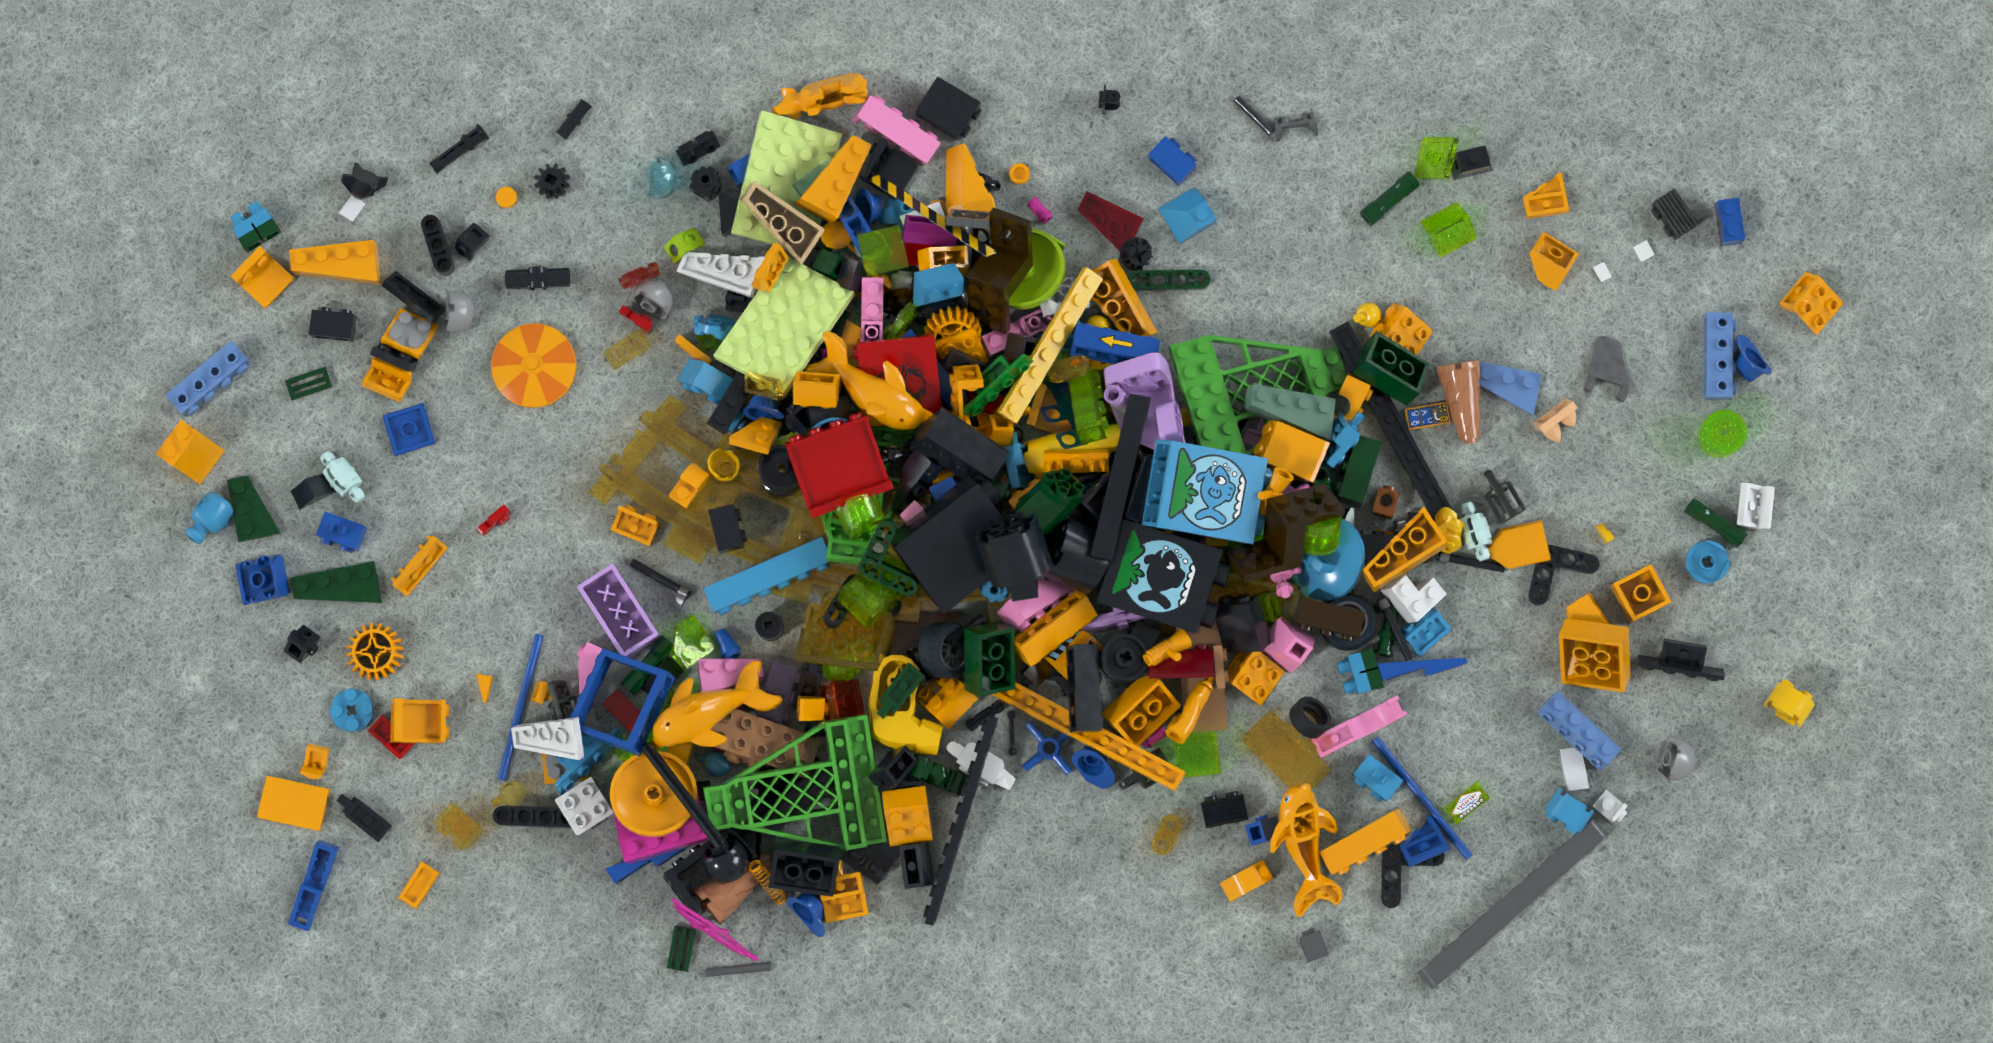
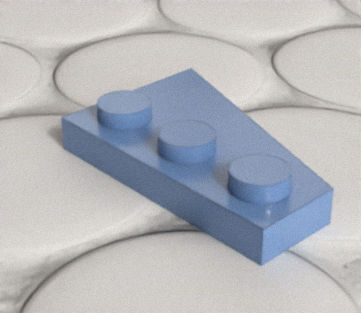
M1479 362L1480 387L1534 416L1542 374Z

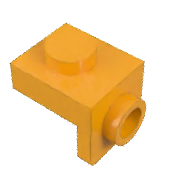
M309 743L300 774L308 779H321L326 771L330 748Z

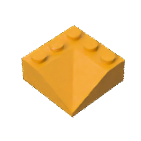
M1565 618L1559 633L1561 684L1625 693L1631 677L1629 627Z

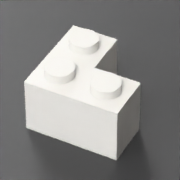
M1406 575L1400 576L1381 589L1382 593L1406 623L1418 622L1446 595V592L1435 578L1423 579L1414 586Z

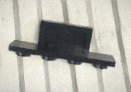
M1664 638L1660 658L1638 655V665L1645 670L1659 669L1668 674L1682 673L1691 678H1696L1697 676L1706 677L1710 681L1724 680L1725 678L1724 669L1704 666L1707 645Z

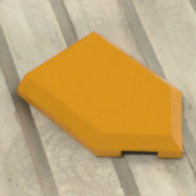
M1542 520L1499 529L1492 539V544L1487 547L1490 554L1489 558L1497 561L1507 569L1551 560Z

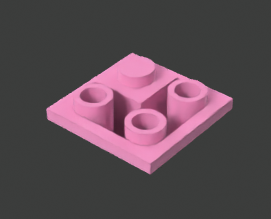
M1279 616L1268 631L1271 643L1261 653L1292 673L1304 662L1313 649L1315 638Z

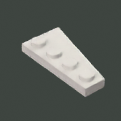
M688 252L682 257L677 272L681 275L753 298L756 289L751 284L756 270L760 267L765 257L730 256L728 254L711 255L710 253Z
M579 717L520 724L511 728L514 748L575 760L584 758Z

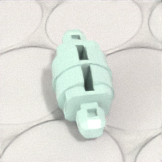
M329 451L323 453L320 458L324 466L327 467L322 473L330 483V486L341 497L349 495L356 503L362 501L365 496L361 488L358 487L363 481L356 473L355 468L343 457L336 459Z
M1472 502L1464 503L1461 509L1466 517L1460 520L1464 525L1462 537L1465 546L1468 547V550L1476 549L1475 554L1479 561L1487 560L1490 554L1486 546L1492 544L1490 526H1488L1483 513L1475 514L1476 508Z

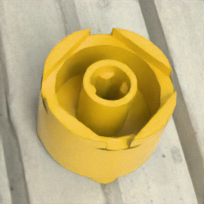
M1783 679L1782 682L1776 684L1765 701L1764 706L1767 709L1772 707L1776 712L1774 715L1794 726L1797 723L1798 727L1801 728L1815 706L1812 700L1813 696L1805 690L1798 691L1793 688L1794 684Z

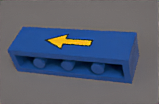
M1076 323L1070 356L1117 364L1148 353H1159L1160 340L1154 339L1151 336H1139L1131 332H1119L1110 328H1099L1086 323Z

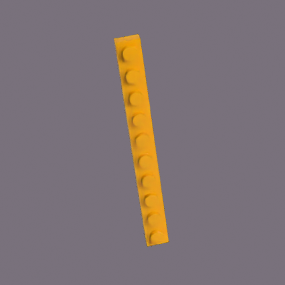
M1016 682L1015 689L991 694L1176 792L1186 774L1182 769L1102 728V731L1095 733H1070L1068 709Z

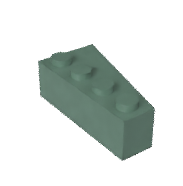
M1252 384L1246 389L1244 410L1267 421L1282 422L1329 442L1331 441L1336 399Z

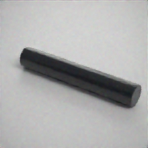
M1240 96L1233 101L1268 136L1274 131Z

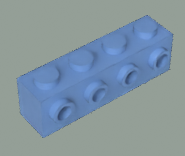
M1707 312L1704 315V400H1730L1736 394V382H1733V374L1736 373V361H1733V353L1736 352V340H1733V332L1736 331V319H1733V313Z
M230 341L169 391L166 396L183 416H192L199 410L198 406L204 401L207 403L216 396L215 392L218 389L228 387L235 375L245 373L249 368L247 365L251 362L237 345Z
M1558 690L1536 712L1599 771L1605 768L1622 750Z

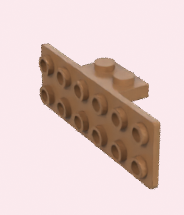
M1215 620L1212 629L1201 626L1199 634L1184 630L1191 639V648H1195V644H1208V648H1213L1215 681L1212 684L1213 691L1202 708L1192 732L1228 729L1225 683H1229L1228 670H1224L1223 662L1227 661L1226 648L1222 649L1220 634ZM1180 678L1183 708L1192 689L1200 681L1205 680V678Z
M737 709L725 716L711 729L727 737L726 743L715 746V748L724 750L723 756L728 757V761L737 764L742 762L748 764L747 767L803 734V732ZM808 737L797 744L801 764L814 762L820 738ZM793 747L756 770H764L766 766L776 769L793 766L795 764ZM806 770L803 772L807 775H810L811 770ZM800 773L799 777L807 779V777Z

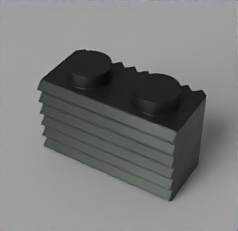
M1675 188L1655 200L1651 205L1653 207L1651 209L1652 214L1657 220L1661 219L1665 225L1663 229L1666 235L1673 237L1674 240L1698 225L1697 220Z

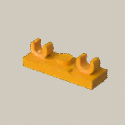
M1108 449L1044 450V473L1053 470L1060 471L1063 468L1070 470L1072 473L1109 472Z
M427 535L428 542L424 546L418 545L421 550L410 560L404 570L402 568L398 569L401 574L397 579L391 578L392 585L407 597L448 549L434 535L432 537Z

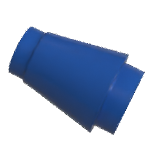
M725 628L715 632L714 636L721 658L736 659L741 655L740 646Z

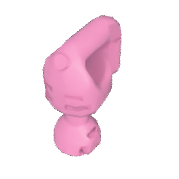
M1301 567L1270 575L1271 580L1274 583H1278L1276 586L1277 596L1288 598L1290 593L1292 594L1293 588L1286 580H1289L1293 574H1300L1302 572Z

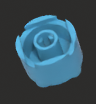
M1557 788L1544 808L1547 811L1545 816L1554 822H1557L1558 819L1565 823L1564 828L1573 834L1577 831L1581 833L1595 811L1593 809H1590L1589 812L1586 811L1587 805L1568 793H1565L1564 796L1561 795L1562 789Z

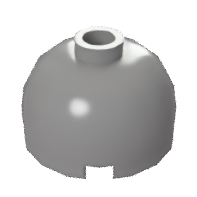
M646 280L639 283L629 297V301H633L632 307L637 312L644 313L647 316V312L658 316L657 320L659 321L666 319L673 305L671 292L666 284L659 280Z
M449 290L445 303L446 320H444V332L461 333L471 326L472 320H477L478 308H474L473 300L467 294Z
M1669 736L1667 741L1663 740L1660 744L1657 759L1662 757L1661 770L1657 769L1660 778L1680 780L1687 777L1695 768L1697 758L1691 744L1683 739Z

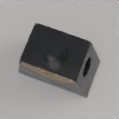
M1486 146L1456 152L1448 160L1453 180L1493 171Z

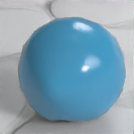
M714 751L708 755L700 753L697 757V761L704 763L706 771L715 777L725 775L731 768V762L727 760L728 757L723 756L724 752Z

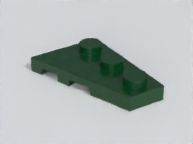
M249 476L227 480L238 542L281 534Z

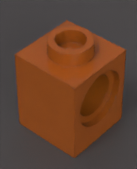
M1383 485V488H1378L1371 514L1392 520L1399 497V492L1395 491L1396 488ZM1383 496L1389 497L1391 505L1388 507L1383 506L1380 503V498Z

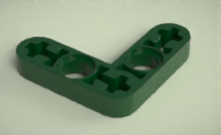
M884 518L875 529L859 563V571L865 577L894 591L911 596L918 589V579L914 575L883 561L897 531L895 521ZM889 525L890 531H888L885 538H882L883 527ZM876 542L881 543L884 551L881 553L875 552L872 549V544ZM868 562L873 563V568L870 570L866 569L867 565L865 564H868ZM879 566H881L882 569L880 570L879 575H876ZM884 571H892L895 578L891 581L886 580L883 577ZM900 575L902 576L899 584L897 585L895 583L897 582ZM908 581H911V582H912V583H911V586H912V587H910L909 589H906V588H905V586H906L905 583H907Z

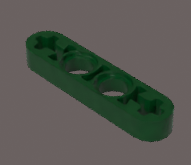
M1136 270L1128 276V280L1136 291L1203 290L1209 286L1211 280L1209 273L1205 270ZM1188 274H1193L1192 279H1197L1202 274L1203 278H1207V281H1204L1203 285H1199L1198 281H1192L1193 286H1188ZM1135 275H1139L1140 279H1146V275H1150V286H1146V282H1140L1139 286H1135V282H1131V279H1135ZM1156 275L1163 276L1164 284L1161 286L1154 285L1153 277ZM1176 275H1183L1186 279L1185 284L1182 286L1176 285L1174 277Z

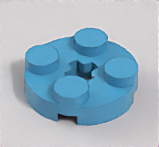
M709 314V318L697 315L694 317L693 322L694 333L697 335L712 334L717 339H725L736 321L732 323V318L716 314Z
M1699 542L1693 545L1687 552L1685 558L1686 570L1691 578L1699 583H1714L1723 578L1728 571L1729 560L1727 552L1717 542ZM1710 557V562L1713 564L1712 567L1707 566L1705 568L1701 561L1702 558Z
M347 689L340 692L334 698L330 714L334 723L342 730L350 732L363 730L373 719V702L363 691ZM349 705L352 707L354 705L357 706L356 711L358 713L356 715L351 714L349 716L347 714L349 712L347 709Z

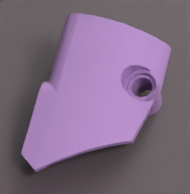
M1148 353L1104 369L1106 386L1104 398L1110 404L1120 430L1131 393L1151 397V404L1141 441L1142 445L1154 450L1156 439L1185 443L1181 412L1178 403L1175 401L1171 366L1160 353Z

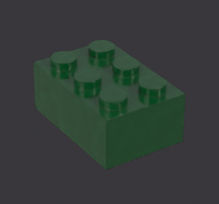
M1376 331L1364 343L1353 374L1407 406L1420 394L1430 363Z
M1360 435L1358 443L1353 448L1350 447L1346 452L1349 458L1348 460L1345 459L1339 474L1343 475L1342 480L1338 479L1334 492L1339 502L1361 508L1382 442Z
M1002 621L964 628L965 690L978 697L1015 689V627Z

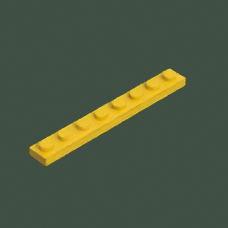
M1083 267L1033 350L1030 356L1034 360L1033 363L1030 364L1026 372L1019 374L997 411L1012 423H1018L1103 278L1089 268Z

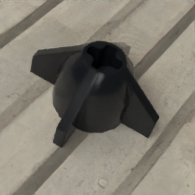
M356 162L352 174H343L341 178L342 184L352 196L360 200L372 197L374 192L385 187L388 181L387 177L376 176L371 171L362 169L359 163Z

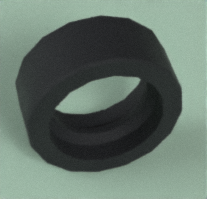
M1302 697L1291 707L1289 712L1290 721L1294 728L1310 739L1320 737L1332 723L1328 709L1323 703L1313 697ZM1304 711L1309 713L1315 719L1316 723L1309 720V718L1305 715Z

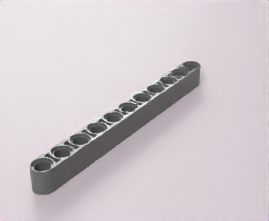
M1594 818L1590 820L1581 833L1577 832L1569 841L1565 842L1552 856H1549L1536 870L1532 871L1519 885L1515 886L1503 899L1499 900L1476 923L1465 930L1459 938L1449 944L1443 952L1432 959L1417 974L1431 990L1434 989L1608 834Z

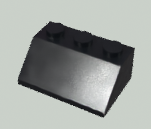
M776 837L768 888L833 897L840 860V847Z

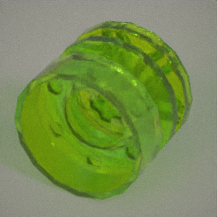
M1721 409L1714 411L1701 423L1698 429L1697 440L1705 454L1713 458L1729 457L1743 446L1747 438V427L1745 421L1738 413L1732 410ZM1722 428L1724 429V431H1728V434L1725 437L1722 433H1719V431Z
M1342 516L1307 525L1303 552L1310 555L1323 556L1336 551L1340 545Z

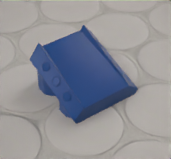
M280 554L273 556L264 555L258 559L243 561L235 565L242 603L244 605L288 596L290 589L284 559Z

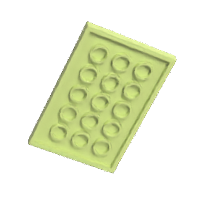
M761 111L739 199L749 184L755 181L820 225L821 218L794 204L838 152L842 133ZM739 200L731 234L770 245L773 242L778 244Z
M789 258L770 293L758 290L713 356L725 365L786 396L793 386L796 371L802 372L824 341L822 337L823 332L831 331L855 296V293L840 287L839 283L803 264L799 265L795 260Z

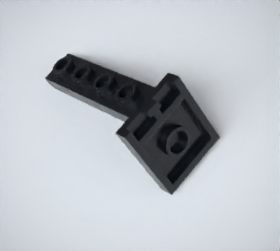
M726 828L720 832L723 838H730ZM710 840L702 846L700 844L694 846L689 851L690 855L685 859L682 857L678 858L671 864L673 868L663 873L664 880L682 904L699 915L702 912L701 901L695 894L691 896L688 892L689 886L682 877L680 879L677 877L702 859L704 850L711 843Z

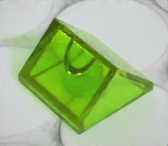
M1458 202L1420 221L1439 258L1477 239L1469 215Z

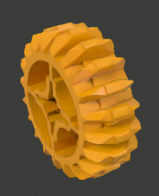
M948 306L946 311L940 308L939 314L933 313L932 319L927 320V325L924 327V336L926 333L934 332L936 341L938 340L936 337L937 333L945 338L963 331L962 327L965 326L968 329L974 327L981 341L982 330L979 320L974 316L973 312L968 313L966 308L960 311L958 306L951 310ZM936 348V353L938 354L939 358L941 359V357H940V355H939V353H938V350H937V348Z
M370 623V630L365 625H362L363 633L355 630L354 632L358 637L355 639L350 636L349 640L354 643L353 645H346V648L352 650V652L346 653V657H353V659L348 661V665L356 664L352 671L356 673L360 670L359 676L361 678L367 673V680H371L374 674L375 679L379 681L381 673L384 678H388L386 671L389 670L394 674L396 671L392 666H401L399 662H396V659L404 658L403 655L398 654V651H403L404 647L397 646L402 642V639H394L398 633L396 631L390 633L391 627L389 626L383 630L382 623L377 625V629L374 623ZM377 635L385 636L391 647L380 646ZM370 636L368 646L359 650L362 641ZM373 647L382 650L379 651L376 657L368 653L370 650H373ZM391 653L388 662L380 667L381 658ZM359 657H369L371 664H373V669L363 666Z

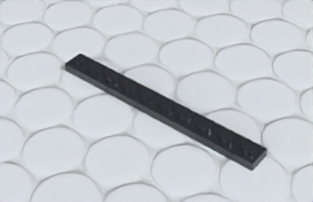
M813 248L803 265L816 271L812 266L820 252ZM738 371L706 424L725 435L757 381Z
M1346 322L1329 331V334L1338 347L1350 372L1354 375L1353 372L1363 347L1349 322ZM1371 385L1370 389L1373 392L1368 400V404L1429 515L1435 517L1441 508H1451L1389 395Z
M989 716L988 720L984 719L980 731L984 732L982 740H977L974 749L977 756L975 761L971 760L968 768V773H971L969 782H964L961 793L965 795L963 801L958 802L955 814L958 817L956 823L952 822L949 830V835H952L950 843H946L943 849L944 863H939L936 876L939 879L937 885L933 884L929 896L933 897L931 905H926L924 910L925 924L931 926L935 925L999 720L997 717Z

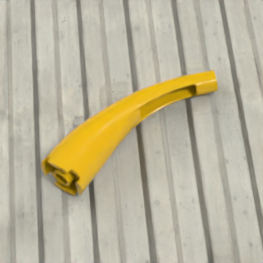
M1187 407L1181 408L1183 428L1192 426ZM1117 423L1101 427L1061 431L1026 441L1024 446L1028 447V452L1024 453V459L1029 473H1035L1037 477L1034 479L1039 478L1040 480L1044 473V450L1108 449V455L1116 452L1121 432Z

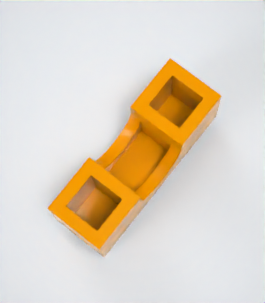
M1350 373L1347 374L1339 391V394L1346 397L1350 402L1349 412L1343 415L1349 421L1354 418L1358 411L1363 413L1364 409L1360 407L1364 400L1368 402L1373 392L1370 389L1371 384Z
M963 415L964 422L971 426L969 415ZM989 415L988 421L984 425L973 427L1002 447H1007L1011 444L1014 432L1013 424L1002 415Z

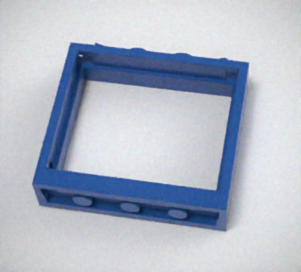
M602 648L600 654L595 659L593 670L587 676L586 685L582 693L579 694L576 707L569 718L579 717L581 735L640 757L642 747L647 742L675 677L668 671ZM612 660L657 676L627 741L583 726Z

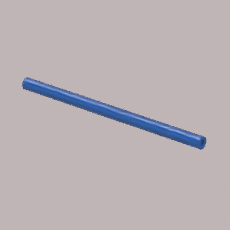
M535 634L511 728L521 724L543 640V635ZM511 728L497 779L506 781L514 751Z
M1377 736L1371 742L1432 816L1465 860L1470 858L1472 853Z

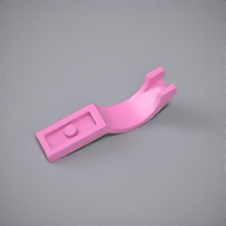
M1397 695L1325 731L1317 739H1311L1320 758L1408 715L1406 711H1402L1397 701L1400 699Z

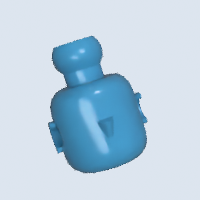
M214 492L206 493L193 509L191 518L195 523L186 530L185 535L194 543L201 544L207 532L216 534L228 526L229 518L233 514L232 505Z

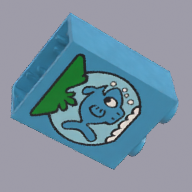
M1156 439L1142 525L1253 544L1254 536H1259L1262 533L1265 523V516L1259 513L1261 500L1258 499L1257 494L1260 491H1264L1271 481V469L1266 468L1268 458L1172 440Z

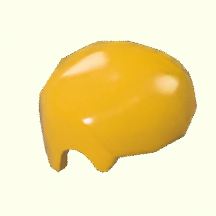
M718 448L710 453L707 460L711 476L718 481L727 482L734 480L741 469L740 459L732 450L728 451Z

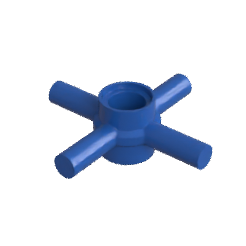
M1033 721L1029 722L1026 727L1039 744L1038 752L1022 765L1025 771L1028 772L1044 758L1046 760L1053 759L1066 776L1070 774L1073 770L1060 755V745L1070 736L1060 733L1055 738L1045 737ZM1048 742L1053 743L1056 748L1052 754H1046L1043 751L1044 744Z

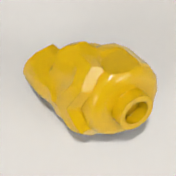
M1448 507L1441 508L1435 515V524L1448 541L1447 547L1441 552L1452 553L1459 550L1462 546V530L1464 525L1460 519H1457V514Z

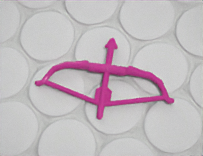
M676 898L672 899L675 910L688 922H691L689 924L690 927L702 930L716 942L740 955L751 958L754 961L758 960L756 955L751 954L729 935L728 929L716 926L680 903Z

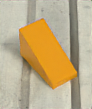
M476 673L482 700L484 703H488L493 677Z

